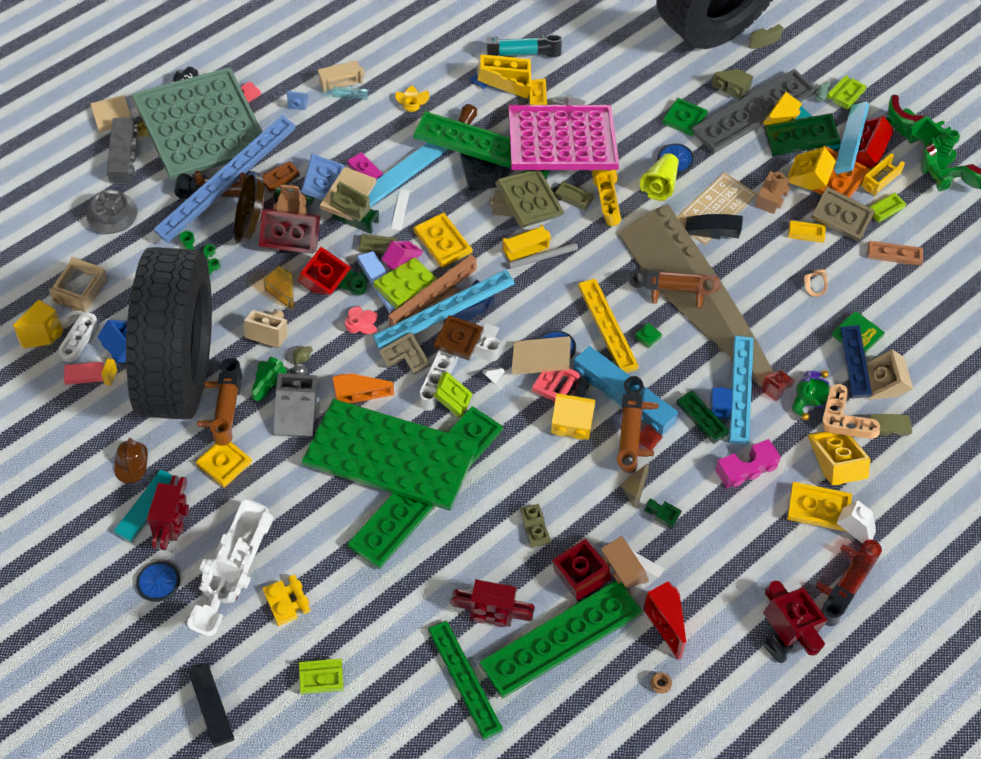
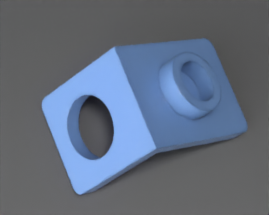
M287 91L288 109L305 110L308 94Z

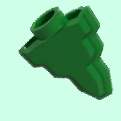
M269 357L268 361H259L255 374L256 381L252 386V400H263L268 395L270 389L277 385L278 373H287V369L283 367V363L277 358Z

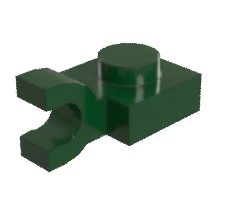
M649 498L644 508L645 512L656 514L654 520L670 529L674 527L682 510L666 501L660 505L651 498Z

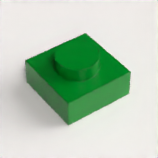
M647 323L636 333L635 338L647 348H650L662 338V333L650 323Z

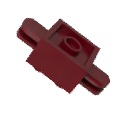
M173 475L170 484L158 483L147 516V521L153 535V549L160 547L161 550H167L169 540L177 541L179 534L183 532L184 516H188L189 504L186 501L187 496L184 495L187 485L186 477L181 476L179 478L177 475Z
M475 579L473 592L454 589L453 597L450 601L454 607L470 610V619L477 623H492L501 628L511 627L512 618L532 621L535 606L532 603L516 600L517 587Z
M772 581L764 591L770 603L763 614L786 646L799 642L808 655H817L825 645L818 632L828 620L804 587L788 592L780 581Z

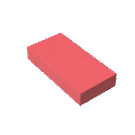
M104 363L64 365L65 385L103 382L101 373Z

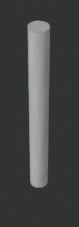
M573 243L508 262L509 269L572 252L578 250V245Z

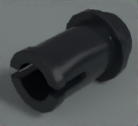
M580 377L575 381L573 396L584 398L586 390L590 387L589 381L586 378Z

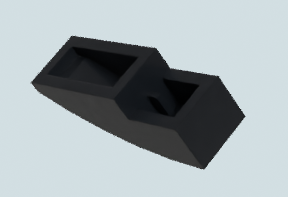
M732 214L690 216L686 218L685 229L689 235L719 240L721 236L739 239L742 231L743 216Z

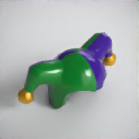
M827 370L821 372L806 371L804 378L797 384V396L793 402L792 411L801 416V419L804 421L809 419V414L804 413L802 410L805 406L822 408L828 399L829 382L819 378H827L829 376Z

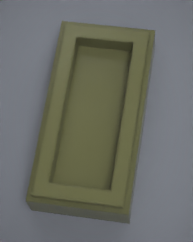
M564 181L554 192L556 198L584 211L594 198L593 194Z
M361 234L359 252L368 253L374 251L375 254L384 255L390 243L398 240L395 237Z

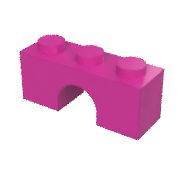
M769 439L751 447L749 457L752 462H742L735 453L717 461L715 471L726 488L737 487L748 479L754 480L762 473L772 472L778 468L781 456Z

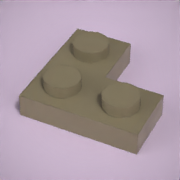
M412 332L379 350L388 368L404 359L414 375L431 366Z

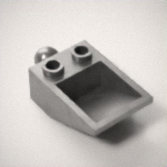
M303 364L294 365L292 374L278 373L274 436L313 438L318 379L317 375H306L307 368Z

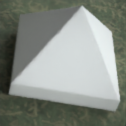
M502 367L482 370L483 374L495 384L504 373Z

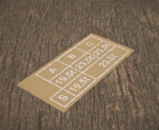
M724 172L677 218L685 228L686 218L690 216L704 214L737 215L758 194ZM691 235L705 245L712 239Z

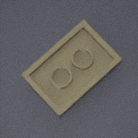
M826 187L811 218L859 242L875 210Z

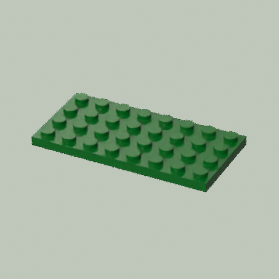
M333 399L302 459V465L451 511L477 452L479 442Z

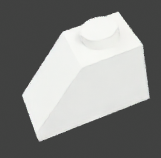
M858 500L842 509L837 524L866 547H869L876 532L873 512Z

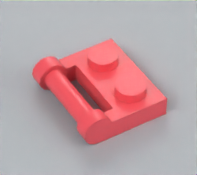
M570 368L569 370L541 372L532 386V391L553 401L555 404L557 393L554 390L562 377L566 376L568 379L558 394L567 395L580 375Z

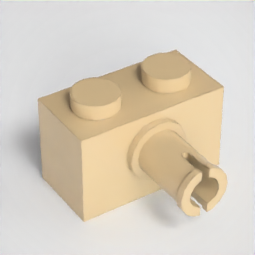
M275 309L270 315L252 310L244 320L245 338L280 348L287 338V320L283 319V312Z

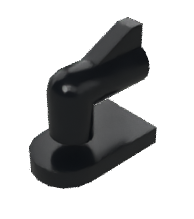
M776 633L774 637L782 647L772 636H769L761 645L765 647L777 662L783 663L787 660V654L794 650V645L786 646Z

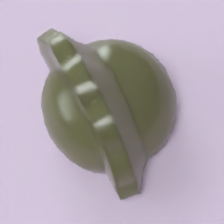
M299 346L295 348L292 354L294 364L306 362L313 351L312 347Z

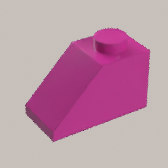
M392 241L382 260L387 263L386 266L394 270L415 257L418 258L422 255L423 251L410 241Z

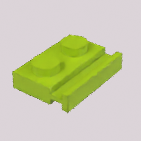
M845 75L828 93L827 99H832L834 103L848 110L866 91L867 85L853 78L850 79L848 75Z
M444 372L441 374L436 386V393H433V396L458 418L462 417L473 394L451 374Z
M342 658L299 662L301 695L344 691Z

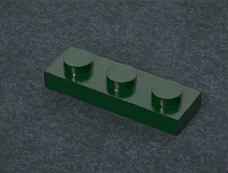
M692 390L677 400L676 404L713 444L729 434L730 430Z

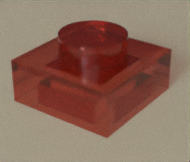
M648 424L640 433L639 442L645 448L653 450L663 439V436Z

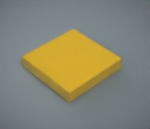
M230 442L224 446L214 444L195 463L201 470L225 488L252 463V459Z

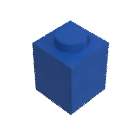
M712 387L710 410L717 418L730 417L732 411V389Z

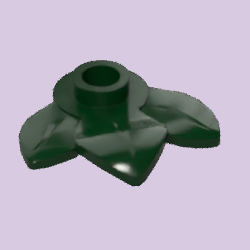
M349 270L338 287L350 291L353 295L360 296L366 293L367 284L370 281L363 270L358 274Z

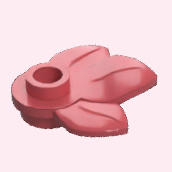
M355 306L348 311V317L345 320L346 330L350 333H358L360 331L364 334H373L377 332V328L373 323L377 320L378 314L372 310L363 311L360 306Z

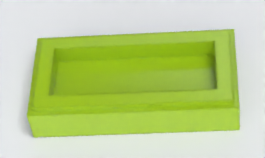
M894 192L869 208L875 210L872 217L879 223L904 209L906 203Z

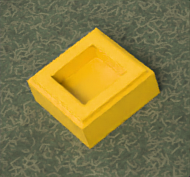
M107 359L101 375L105 385L112 386L117 367L114 359Z

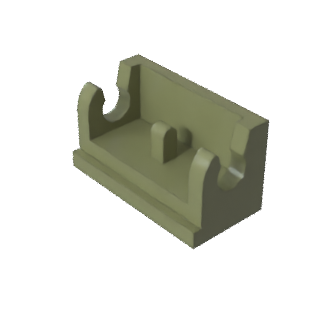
M341 181L337 184V192H331L330 205L359 222L370 211V198Z

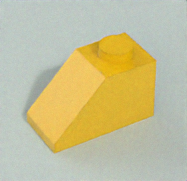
M785 92L776 102L763 124L770 125L786 122L792 118L795 120L801 112L799 108L802 103Z

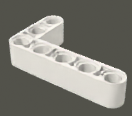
M482 334L472 356L491 362L496 361L500 356V341L495 337ZM440 350L438 351L420 390V405L423 409L432 410L437 406L439 401L433 396V393H436L438 383L433 382H439L441 374L444 372L451 374L459 357Z

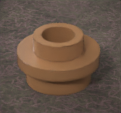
M659 672L652 676L650 685L656 693L664 694L671 689L672 680L666 673ZM662 681L665 685L659 686L657 682Z

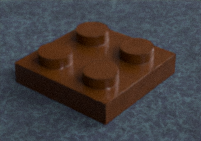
M448 315L434 343V349L469 361L483 334L484 327Z

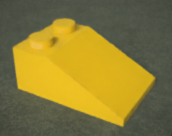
M827 431L808 435L823 475L832 486L869 478L870 457L852 436L829 433Z

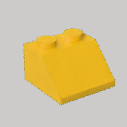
M825 147L798 154L787 178H790L789 183L809 190L826 187L836 160Z
M38 300L12 325L22 348L50 345L56 339H59L64 332L57 311L41 300Z
M557 393L551 433L558 436L575 437L579 440H589L595 400Z

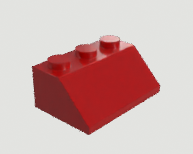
M884 116L868 119L865 122L856 162L867 168H874L879 164L894 131Z

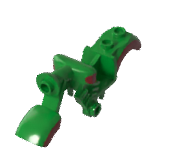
M891 95L886 120L902 136H905L910 144L919 140L923 142L925 147L922 153L921 171L924 174L930 173L936 182L937 190L941 192L949 189L953 178L961 177L962 181L967 185L981 190V168L974 164L948 168L956 159L957 152L953 147L959 142V132L951 130L950 126L946 129L942 128L941 126L945 124V121L935 123L928 116L914 114L909 108L902 110L898 95Z

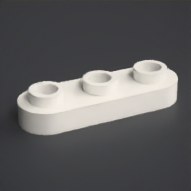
M84 313L77 319L58 349L60 358L63 361H74L80 355L98 326V321L94 314Z

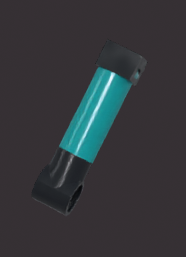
M541 35L540 38L522 39L486 37L487 55L492 56L546 55L548 57H559L562 54V37L559 35H549L547 37L546 35Z

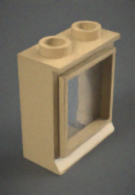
M71 257L63 273L52 289H49L52 300L56 304H63L75 311L80 310L86 313L107 281L105 269Z

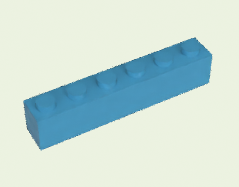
M588 346L574 359L573 370L578 372L580 377L586 378L593 387L601 390L607 398L617 402L622 408L623 394H626L624 382L630 375L591 346ZM633 385V386H631L630 390H631V391H636V390H638V389H639V385ZM645 387L644 401L658 403L659 408L653 410L644 409L641 421L652 432L662 436L676 422L678 411Z

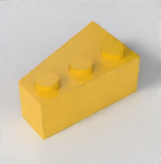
M480 54L477 66V81L528 99L531 90V59Z

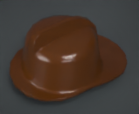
M128 438V441L119 445L114 469L116 477L121 482L127 484L136 483L145 475L148 450L144 444Z

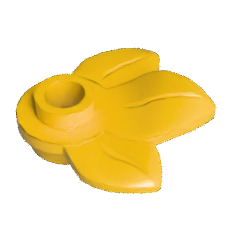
M411 85L405 93L396 92L395 98L398 103L403 105L405 110L414 112L420 108V105L427 103L429 91L419 93Z

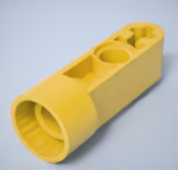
M616 170L591 171L593 183L599 190L606 224L616 226L621 222L615 183L618 180Z

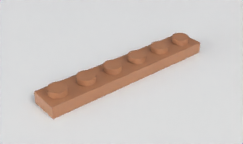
M470 255L466 259L461 260L457 266L449 269L439 279L434 280L431 285L422 289L412 299L407 300L400 308L393 310L388 316L389 326L391 327L423 311L429 304L477 270L476 258Z

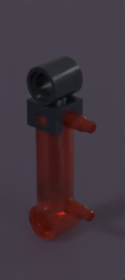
M866 540L858 552L843 544L840 550L852 557L853 560L833 589L820 582L816 584L815 587L829 596L821 609V612L828 620L825 623L826 626H834L839 622L842 614L845 613L873 566L877 563L882 552V547L877 541ZM828 610L833 611L835 615L828 613Z

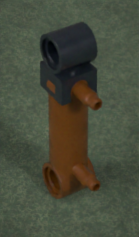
M198 170L194 172L193 177L188 174H180L176 178L174 194L179 198L188 199L210 178H206V175L200 174ZM240 173L239 180L220 197L239 198L241 188L246 179L245 173Z

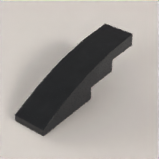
M209 664L189 670L188 673L213 747L216 748L234 741L235 738Z

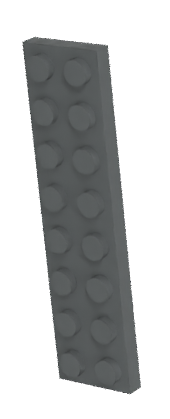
M793 69L692 127V131L714 154L762 126L776 102L785 92L801 103L816 94L817 88L796 69Z

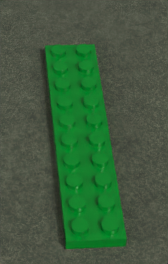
M471 406L448 433L479 442V447L470 465L471 467L503 431V426L474 406ZM393 493L349 541L348 548L380 570L435 506Z

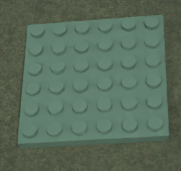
M231 67L132 93V99L170 180L176 179L180 174L189 175L197 170L203 171L229 163L262 133Z

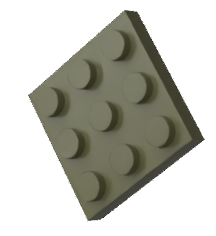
M531 170L498 179L495 183L520 228L558 218L564 214L562 207L541 171Z

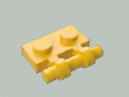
M296 575L288 577L289 586L285 587L281 580L263 588L278 626L297 619L296 611L299 609L302 610L303 614L311 611L309 599L307 596H304L301 581L297 580ZM294 593L297 600L291 602L289 595Z

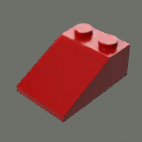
M667 581L647 592L643 610L677 660L682 658L687 642L681 599L678 589Z

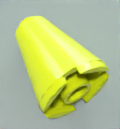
M669 153L664 154L643 174L639 185L643 192L648 193L649 198L656 201H664L673 195L679 163L677 157Z

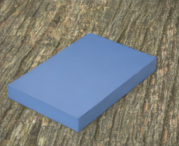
M311 154L301 193L323 200L345 165Z

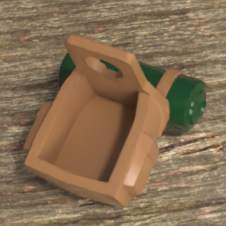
M281 184L280 187H276L273 193L275 201H278L273 207L276 210L307 213L306 204L312 205L314 202V197L301 193L298 186Z

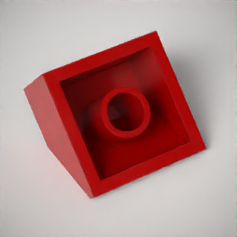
M320 246L301 271L297 282L311 292L331 296L351 267Z

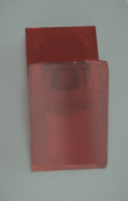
M779 370L764 378L762 391L773 400L778 401L783 392L792 387L796 380L782 370Z

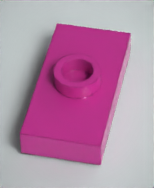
M362 152L347 161L348 165L357 172L376 179L383 175Z

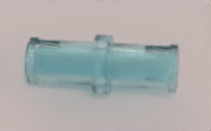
M349 86V88L333 87V97H345L349 100H352V98L367 100L368 89L353 88V86Z

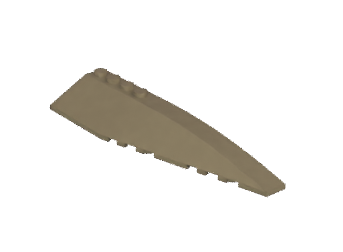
M669 204L650 211L619 233L620 238L640 268L716 275ZM707 280V287L709 289H712V282L710 280ZM722 282L717 292L710 295L703 294L701 308H696L695 292L659 290L665 296L664 298L669 303L672 302L682 315L685 314L690 319L689 322L710 341L713 340L718 345L717 348L727 353L731 357L732 362L734 336L753 337L752 380L760 388L777 381V377L761 347Z

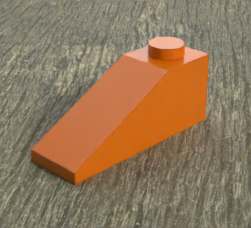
M353 373L339 374L332 377L335 397L343 402L352 404L394 395V384L391 381Z

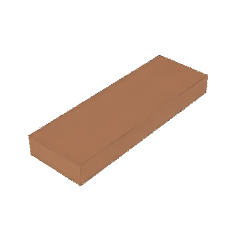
M869 241L867 259L922 266L923 248Z

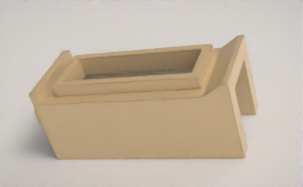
M357 60L318 69L321 78L319 83L323 93L352 84H363L362 77L365 76L363 67L359 66Z

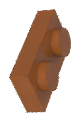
M288 161L262 175L264 186L269 192H272L276 187H280L281 184L285 185L298 178L300 173Z

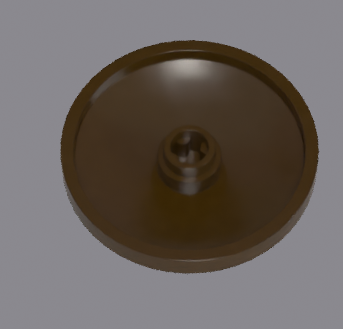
M251 171L247 175L240 191L234 218V239L237 243L247 244L250 241L262 216V210H264V180L259 172Z

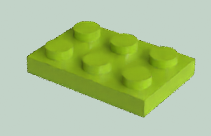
M415 257L375 280L373 287L395 309H398L407 300L416 296L422 289L431 285L437 278Z

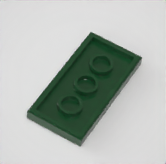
M832 113L764 126L772 157L821 148L823 146L837 145L841 141Z

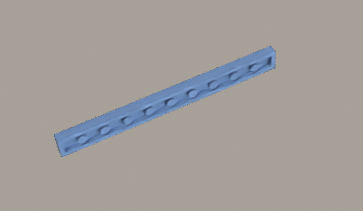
M281 115L155 227L154 232L166 243H169L239 180L240 173L246 174L296 129L295 124Z

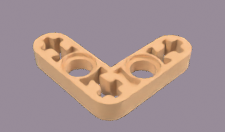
M841 384L833 385L829 391L823 416L824 430L829 433L869 439L879 436L880 424L877 420L843 415L847 401V388ZM840 392L839 399H836L837 393ZM839 406L840 409L837 411H833L830 409V407ZM849 423H853L856 425V427L850 429L846 427V425Z

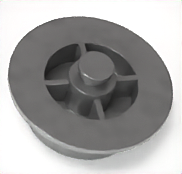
M108 189L99 192L93 197L88 206L86 218L94 230L113 234L129 228L136 220L138 210L132 198L121 191Z

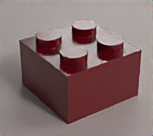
M586 538L552 560L554 572L577 601L611 579L609 566Z

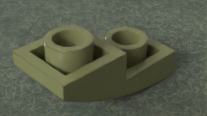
M777 24L767 31L761 28L757 32H753L749 38L748 47L756 49L777 42L781 39L783 27Z
M873 414L868 416L869 419L879 422V435L887 437L891 433L904 436L912 434L910 417L907 415Z
M535 504L520 508L522 522L530 547L550 544V536L545 526L540 505Z

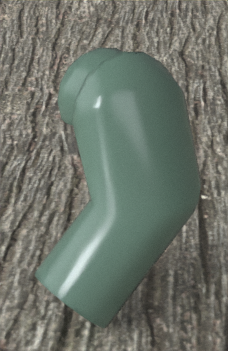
M824 82L818 87V94L815 95L817 102L826 100L828 89L831 86L829 82Z

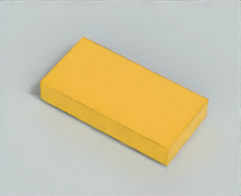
M790 220L788 238L824 243L826 225Z

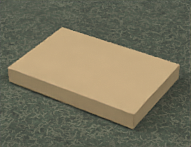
M344 167L321 202L320 209L353 221L352 217L330 205L331 192H337V184L341 181L360 193L369 196L377 183V179Z
M570 336L514 341L513 375L569 370Z

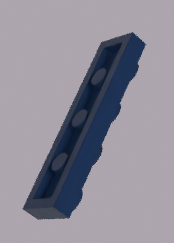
M860 325L840 327L852 399L871 397L872 392Z

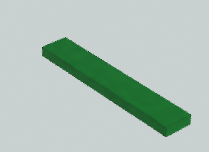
M447 620L428 628V633L482 739L486 740L502 732L503 728Z

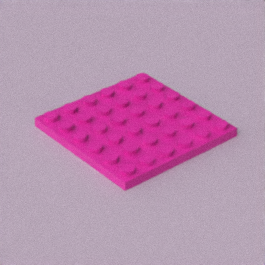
M509 105L512 170H619L611 105Z

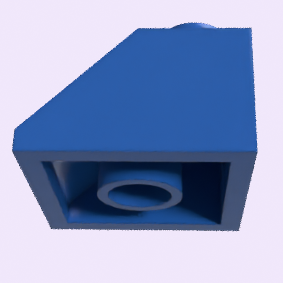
M107 320L97 338L116 362H126L127 321Z

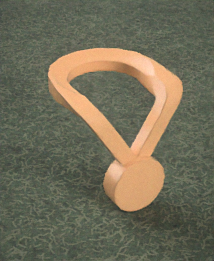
M825 269L814 270V273L804 276L805 287L810 295L819 297L826 293L828 282ZM822 275L824 289L821 292L816 293L811 290V276Z

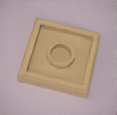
M124 95L90 103L99 132L110 130L113 118H131Z

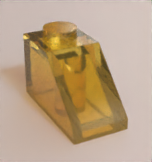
M278 266L263 279L265 291L292 310L294 309L293 276L288 270Z

